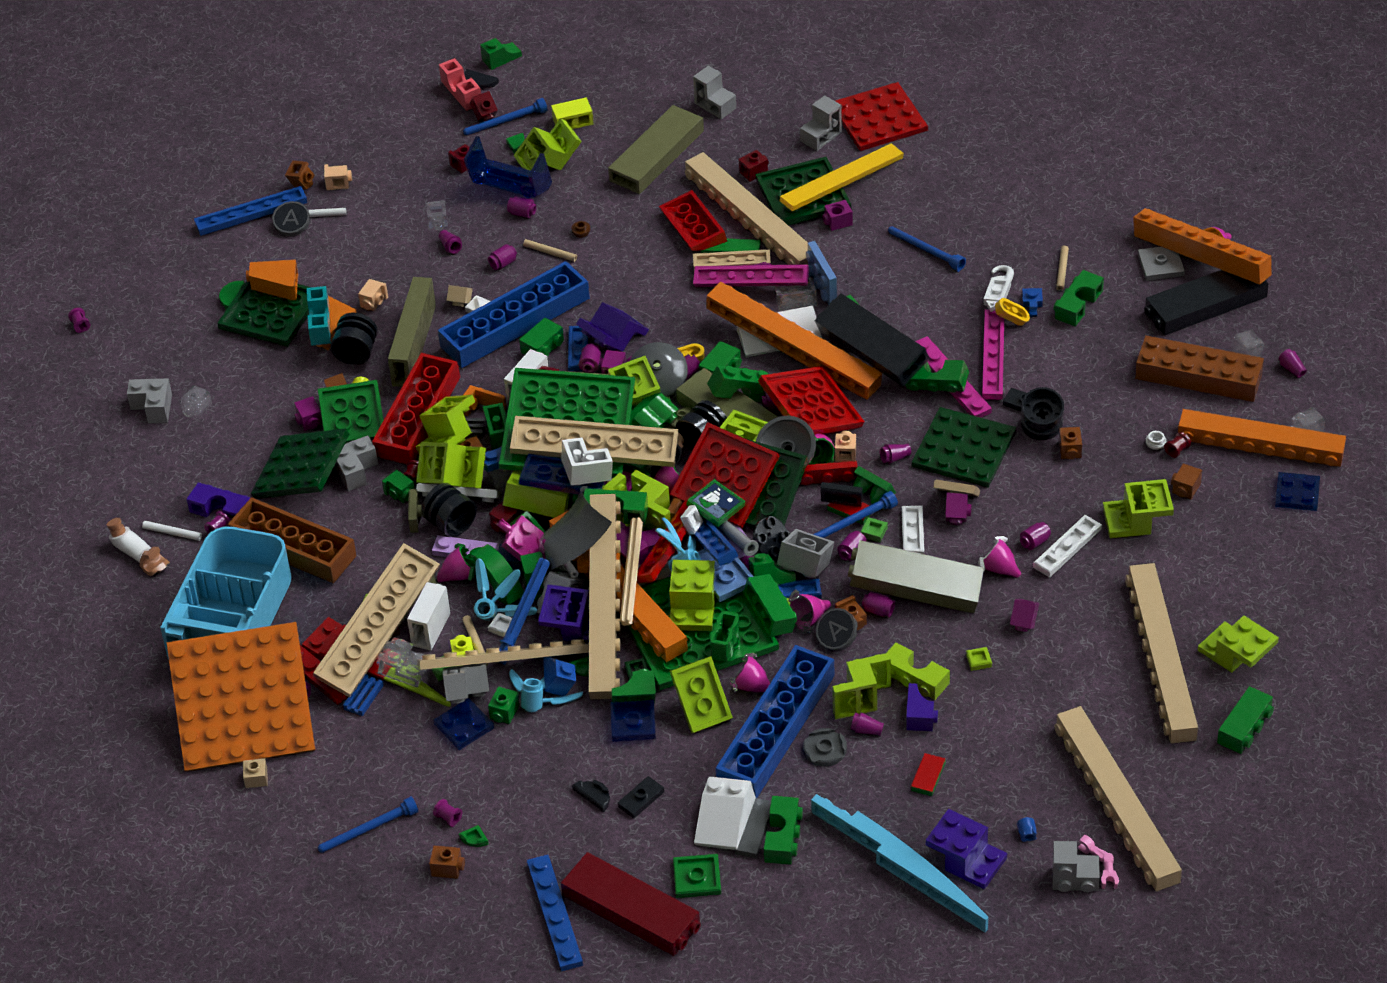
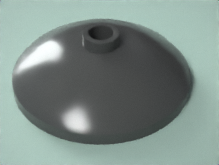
M663 342L649 343L639 348L630 359L632 361L646 356L661 388L659 393H662L665 397L675 394L676 389L686 381L688 374L686 359L673 345ZM655 363H659V364H660L659 367H654L653 365H654Z
M795 416L774 418L763 426L756 439V442L785 450L792 448V452L808 456L807 465L812 460L816 450V438L813 430L804 420Z

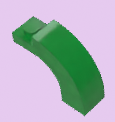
M486 544L483 547L472 549L470 554L466 555L464 559L470 566H475V568L476 560L478 558L483 560L488 581L495 592L497 587L513 572V569L494 547ZM519 580L504 598H498L499 602L510 605L522 597L524 591Z

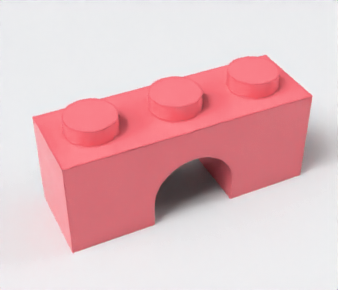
M455 58L439 64L441 82L466 111L472 109L470 105L472 97L481 94L478 84L472 78L466 80L463 67Z

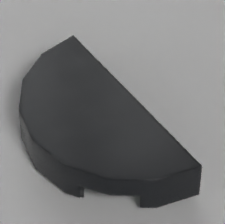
M469 69L465 71L466 80L472 78L478 84L480 90H483L484 87H495L499 83L497 77Z
M581 780L572 785L574 791L602 812H605L609 807V791L603 783L597 780H593V782H582Z

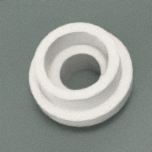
M1160 431L1150 432L1146 437V445L1155 450L1164 448L1166 443L1164 434Z

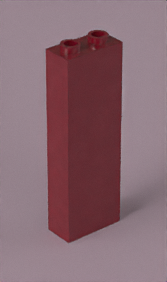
M589 852L581 858L561 882L562 896L672 956H675L679 950L682 951L686 947L692 934L695 935L701 926L699 911Z

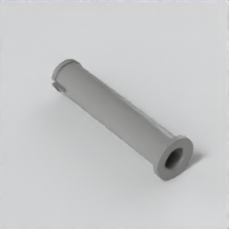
M725 521L719 527L715 526L742 548L745 555L752 556L758 551V543L750 540L730 522Z

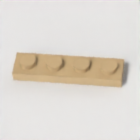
M770 249L693 254L694 271L695 266L754 265L765 261L771 263Z

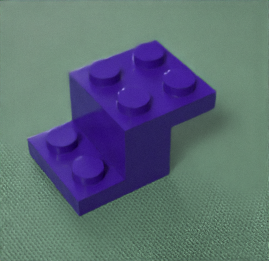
M604 302L601 303L590 322L579 318L576 325L582 328L581 332L590 338L592 336L595 339L594 342L602 347L606 346L612 351H615V349L624 351L633 335L637 336L639 333L645 336L649 331L647 327L624 311Z
M547 585L538 620L539 626L560 628L563 641L571 642L574 639H584V642L589 643V590Z
M950 809L946 811L926 839V846L945 854V871L983 889L988 886L1007 859L1006 852L988 844V827Z

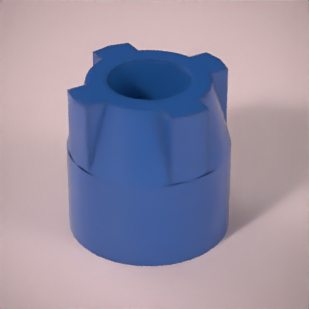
M1030 817L1020 819L1017 822V828L1021 841L1036 840L1037 832L1034 819Z

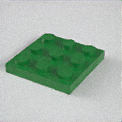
M377 380L318 389L324 431L346 428L350 434L346 443L367 435L370 440L374 439L384 421Z

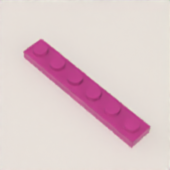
M695 266L693 285L695 287H715L721 281L731 287L808 286L809 266Z
M985 309L982 398L1003 400L1004 318L999 317L995 310L990 312V310Z
M928 336L915 341L926 349L930 358L927 362L931 372L940 371L944 366L945 360H948L947 357ZM968 381L966 382L964 392H950L969 415L982 418L992 413L990 405Z

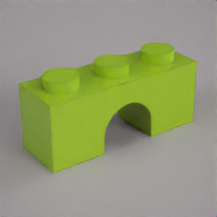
M895 643L888 650L887 653H889L891 658V678L900 681L905 687H908L909 683H915L922 696L936 700L950 684V670L933 661L925 668H913L914 651L898 643Z

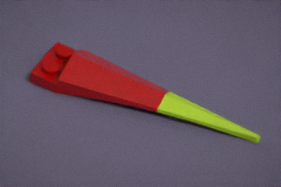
M327 617L302 643V646L312 655L323 660L346 625H341ZM382 651L366 673L418 693L442 705L451 706L450 701H446V698Z

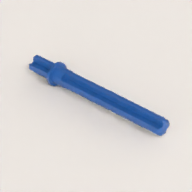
M544 558L538 559L503 640L499 641L501 643L499 651L508 650V646H515L517 637L550 566L548 560ZM500 661L497 663L505 665L507 661Z

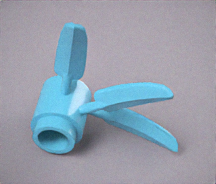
M661 518L669 532L661 528L655 531L668 540L678 553L668 561L670 571L672 572L673 560H701L699 553L696 551L694 536L692 534L689 535L688 549L684 551L681 547L679 536L672 524L666 518Z
M480 558L476 560L478 591L482 592L483 597L474 606V612L477 617L490 621L496 617L498 612H505L506 616L513 617L518 605H506L505 608H498L495 601L499 597L504 598L520 577V570H514L495 590L496 595L490 600L486 596V591H489V581L484 562ZM531 606L527 616L536 614L537 609ZM490 607V611L485 614L484 609Z
M511 669L509 672L513 686L518 692H521V707L527 712L538 711L545 702H551L552 705L563 704L577 700L583 695L582 691L560 697L543 698V689H545L544 677L541 680L530 678L523 682L514 670Z

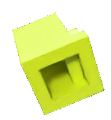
M458 635L453 640H450L451 651L457 652V655H465V651L474 650L471 636Z

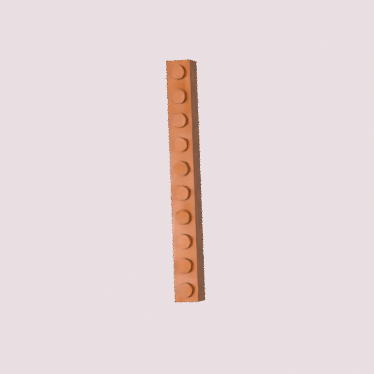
M720 281L707 295L706 309L810 368L823 366L834 382L860 397L868 400L881 386L882 373L878 369L851 356L844 350L830 344L827 340L821 339L811 331H807L795 322L784 318L779 313L738 292L733 287Z
M568 511L549 520L550 527H552L557 521H559ZM578 557L572 560L576 566L578 562ZM622 566L620 572H617V579H620V592H617L616 599H620L619 613H621L625 569ZM584 573L585 576L589 579V573ZM636 582L631 627L634 630H638L645 643H649L658 657L661 656L666 662L688 651L687 636Z

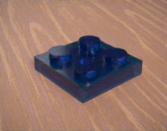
M1278 472L1275 507L1317 511L1320 476Z
M469 698L433 720L434 725L458 750H461L494 729V723Z
M654 700L611 702L612 742L656 739Z

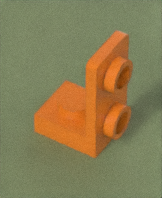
M470 385L463 394L473 395L475 403L470 405L469 410L463 413L466 416L476 409L478 403L485 406L503 403L504 410H507L506 397L499 393Z

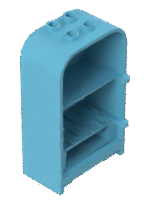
M221 527L210 532L205 538L161 625L167 657L166 642L271 626L292 578L284 540L271 533L237 527Z

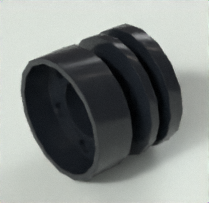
M352 312L342 315L337 322L335 334L330 344L333 356L346 364L360 365L367 362L371 356L373 344L377 336L375 322L370 317L361 313Z
M1038 387L1030 390L1024 396L1021 405V427L1023 432L1028 437L1036 440L1052 439L1059 434V429L1063 426L1064 401L1061 395L1047 387Z
M702 400L677 421L675 428L684 439L683 444L693 451L707 422L720 427L727 417L716 404L708 400Z
M441 483L435 486L425 497L421 513L423 518L436 526L449 537H457L469 529L474 522L477 506L475 502L461 494L451 484Z

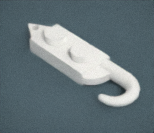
M997 266L991 271L992 274L997 271H1005L1006 275L991 278L984 296V305H987L990 312L995 310L996 302L1001 298H1007L1014 276V270L1009 266Z

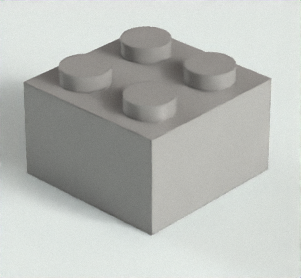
M795 529L782 541L777 565L782 566L788 571L800 572L805 577L816 578L830 563L834 541Z

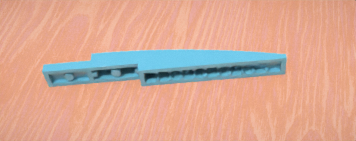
M817 794L811 799V811L814 815L876 853V863L983 932L988 930V916L944 874L896 836L859 811L851 816L846 810L839 809L830 800L824 799Z

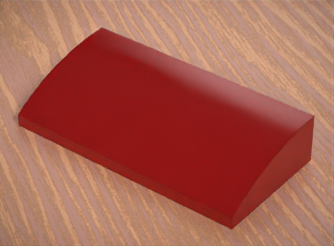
M693 190L659 206L662 213L692 251L705 250L728 242L723 228Z

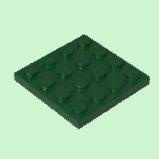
M827 157L755 174L756 181L771 211L787 225L822 217L825 205L846 200L851 208V202L843 187L794 211H791L780 202V196L834 171Z
M246 281L218 321V329L288 346L309 315L307 288L312 287L298 284L297 300H289L252 290L250 282Z
M940 407L912 460V467L989 488L1016 433V427Z
M347 429L280 436L251 492L252 496L255 499L321 492L350 435Z
M749 440L777 452L780 457L745 524L755 527V524L760 519L774 516L785 526L809 458L806 455Z

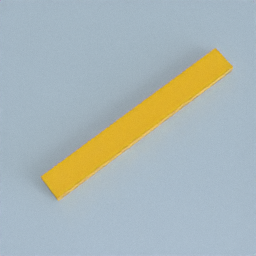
M891 143L780 196V202L791 211H794L902 159L904 153Z

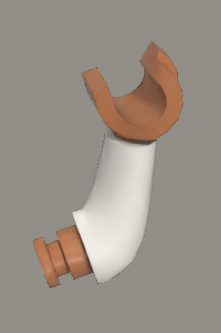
M114 518L106 524L110 529L109 539L111 543L138 561L141 569L147 575L153 576L156 573L162 572L167 567L166 565L170 563L159 553V547L151 548L137 534L131 531L129 527H124L121 524L120 518Z

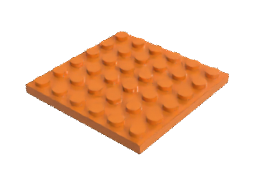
M296 622L166 642L185 772L241 763L245 760L266 759L316 750Z

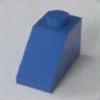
M544 657L545 692L566 696L576 682L575 665L554 658Z

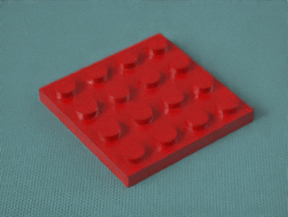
M898 82L835 100V102L841 104L842 125L860 151L928 131L927 123Z
M823 366L761 375L758 380L783 416H795L804 420L811 427L814 435L817 433L825 434L861 428L865 422Z
M707 422L670 495L684 502L715 479L746 501L745 506L727 520L743 528L780 455Z

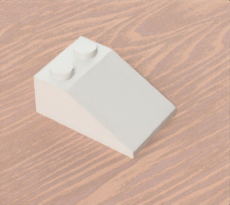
M718 777L708 778L701 799L694 840L695 845L737 850L756 799L751 781Z

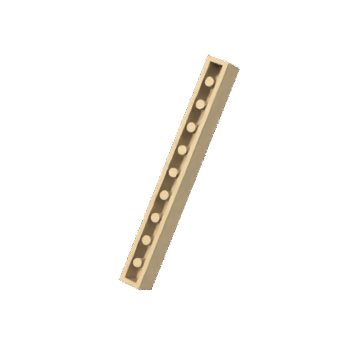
M702 152L685 161L686 177L695 182L700 190L703 189L710 199H714L719 203L723 210H727L732 218L737 219L745 229L751 231L756 239H760L765 244L767 249L775 252L780 260L783 259L788 265H808L806 258L808 242L710 157Z
M615 494L590 495V505L612 523L604 535L590 547L589 696L590 699H612V688L620 687V678L616 679V671H620V658H616V651H620V638L616 639V632L620 631V619H616V612H620V599H616L617 592H620V579H617V572H620L621 566L620 560H617V553L621 552L620 540H617V534L621 533L620 521H617V514H621L620 502L616 501Z
M1155 563L1129 566V575L1125 576L1126 586L1131 588L1129 592L1130 602L1135 603L1134 617L1139 619L1138 633L1139 636L1143 635L1144 638L1142 639L1143 652L1148 654L1146 655L1147 668L1152 669L1150 679L1151 684L1156 685L1155 699L1156 702L1160 701V718L1165 720L1163 723L1164 734L1169 736L1170 743L1197 741L1198 725Z
M1079 706L1057 714V724H1055L1057 735L1059 737L1062 736L1064 739L1066 750L1069 753L1072 752L1077 768H1081L1084 772L1086 783L1092 785L1097 801L1101 800L1104 805L1103 808L1106 816L1112 818L1115 831L1124 838L1126 849L1132 851L1135 864L1144 871L1147 884H1152L1155 891H1159L1181 883L1182 869L1083 708Z

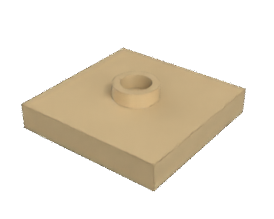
M942 480L934 481L933 488L939 491L962 493L978 497L980 494V489L974 485Z

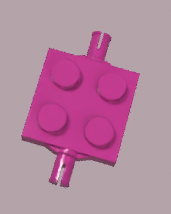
M521 515L512 526L503 518L498 522L497 526L506 532L502 547L520 562V556L539 552V540L544 532Z

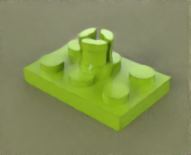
M711 656L669 671L691 733L733 718Z

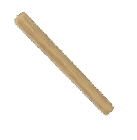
M639 517L632 518L630 521L620 622L623 626H630L633 621L643 525Z

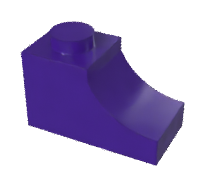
M909 683L906 730L933 731V723H938V710H934V701L926 700L920 694L917 684Z

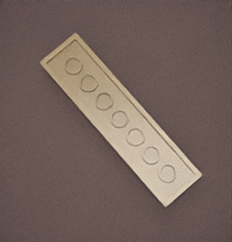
M515 416L510 453L561 457L562 440L583 438L587 451L608 448L613 462L674 467L678 429Z
M403 543L313 673V677L350 698L420 596L426 582L432 579L440 564Z

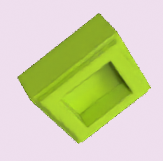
M987 647L966 650V657L971 671L992 667Z

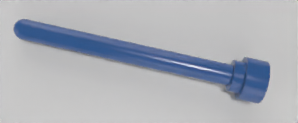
M544 98L535 100L531 106L467 127L463 130L464 135H470L533 112H540L542 114L547 112L548 108Z
M893 226L888 228L890 234L948 262L952 269L959 272L965 267V257L958 254L950 255Z
M892 491L883 494L878 502L813 535L825 538L883 508L892 509L898 505L897 498Z
M410 796L404 799L399 807L320 844L318 851L321 853L326 852L403 814L405 816H412L419 811L414 799Z

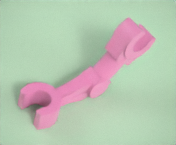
M1084 835L1079 840L1081 844L1078 846V849L1085 854L1091 853L1094 856H1099V861L1103 862L1104 870L1101 877V888L1105 889L1106 882L1111 881L1114 884V889H1117L1119 878L1116 871L1113 870V855L1096 847L1094 841L1089 836Z

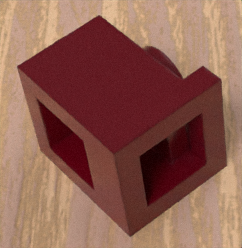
M464 144L455 151L450 150L448 152L450 166L460 173H464L479 163L478 151L474 146L469 147Z

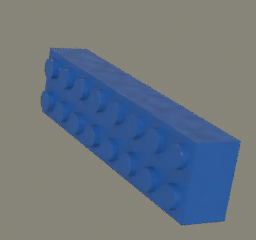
M565 261L438 329L440 347L463 368L524 335L543 318L551 320L590 299L588 281Z
M795 645L716 766V777L751 781L757 798L835 676L834 659Z

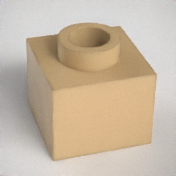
M449 285L447 301H453L452 305L464 307V303L471 301L473 288Z
M265 758L243 761V779L246 788L268 786Z

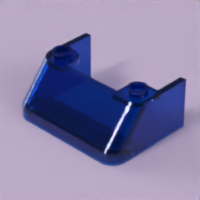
M476 136L464 158L468 174L475 184H484L517 193L526 198H534L546 192L552 184L543 153L539 154L532 170H527L487 159L480 137Z

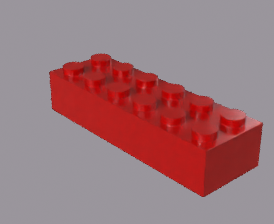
M425 353L420 354L372 441L377 457L407 464L410 460H416L419 455L416 446L428 438L419 415L443 398L450 397L460 379L457 361Z

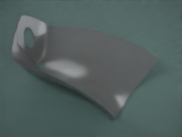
M588 486L581 487L579 495L570 510L550 527L539 540L538 550L539 552L541 551L542 558L545 555L546 560L550 562L547 573L586 552L604 535L612 523L595 510L585 499L584 491Z

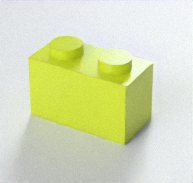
M587 97L551 105L552 118L555 125L560 118L566 120L572 129L594 124L593 112Z

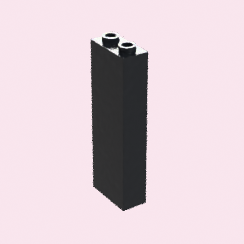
M1219 270L1147 297L1144 312L1148 318L1153 320L1158 330H1161L1164 335H1168L1266 298L1269 283L1265 280L1263 283L1257 284Z
M842 293L833 299L830 305L814 320L821 333L872 367L878 369L902 387L930 359L923 346Z

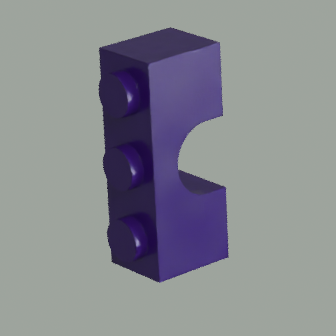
M198 482L186 500L190 513L208 517L213 510L222 508V511L232 520L250 497Z

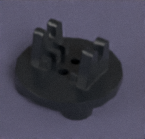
M770 516L760 519L755 524L753 540L759 545L757 552L769 554L772 559L777 558L781 543L790 535V532L786 530V527L780 520Z

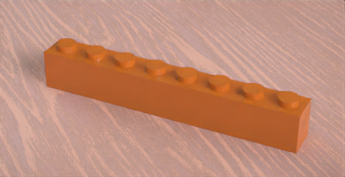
M1145 208L1133 217L1135 237L1257 284L1263 283L1272 275L1271 255Z
M1183 409L1178 427V432L1188 435L1191 442L1341 467L1346 442V436L1187 409Z

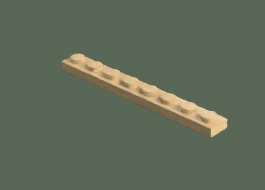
M584 639L571 640V644H563V641L550 642V646L542 647L541 643L529 644V648L521 649L520 645L508 646V650L499 651V648H487L485 653H478V650H467L465 655H457V652L444 653V657L436 658L435 654L422 655V659H417V665L420 670L588 653L589 643L584 642Z

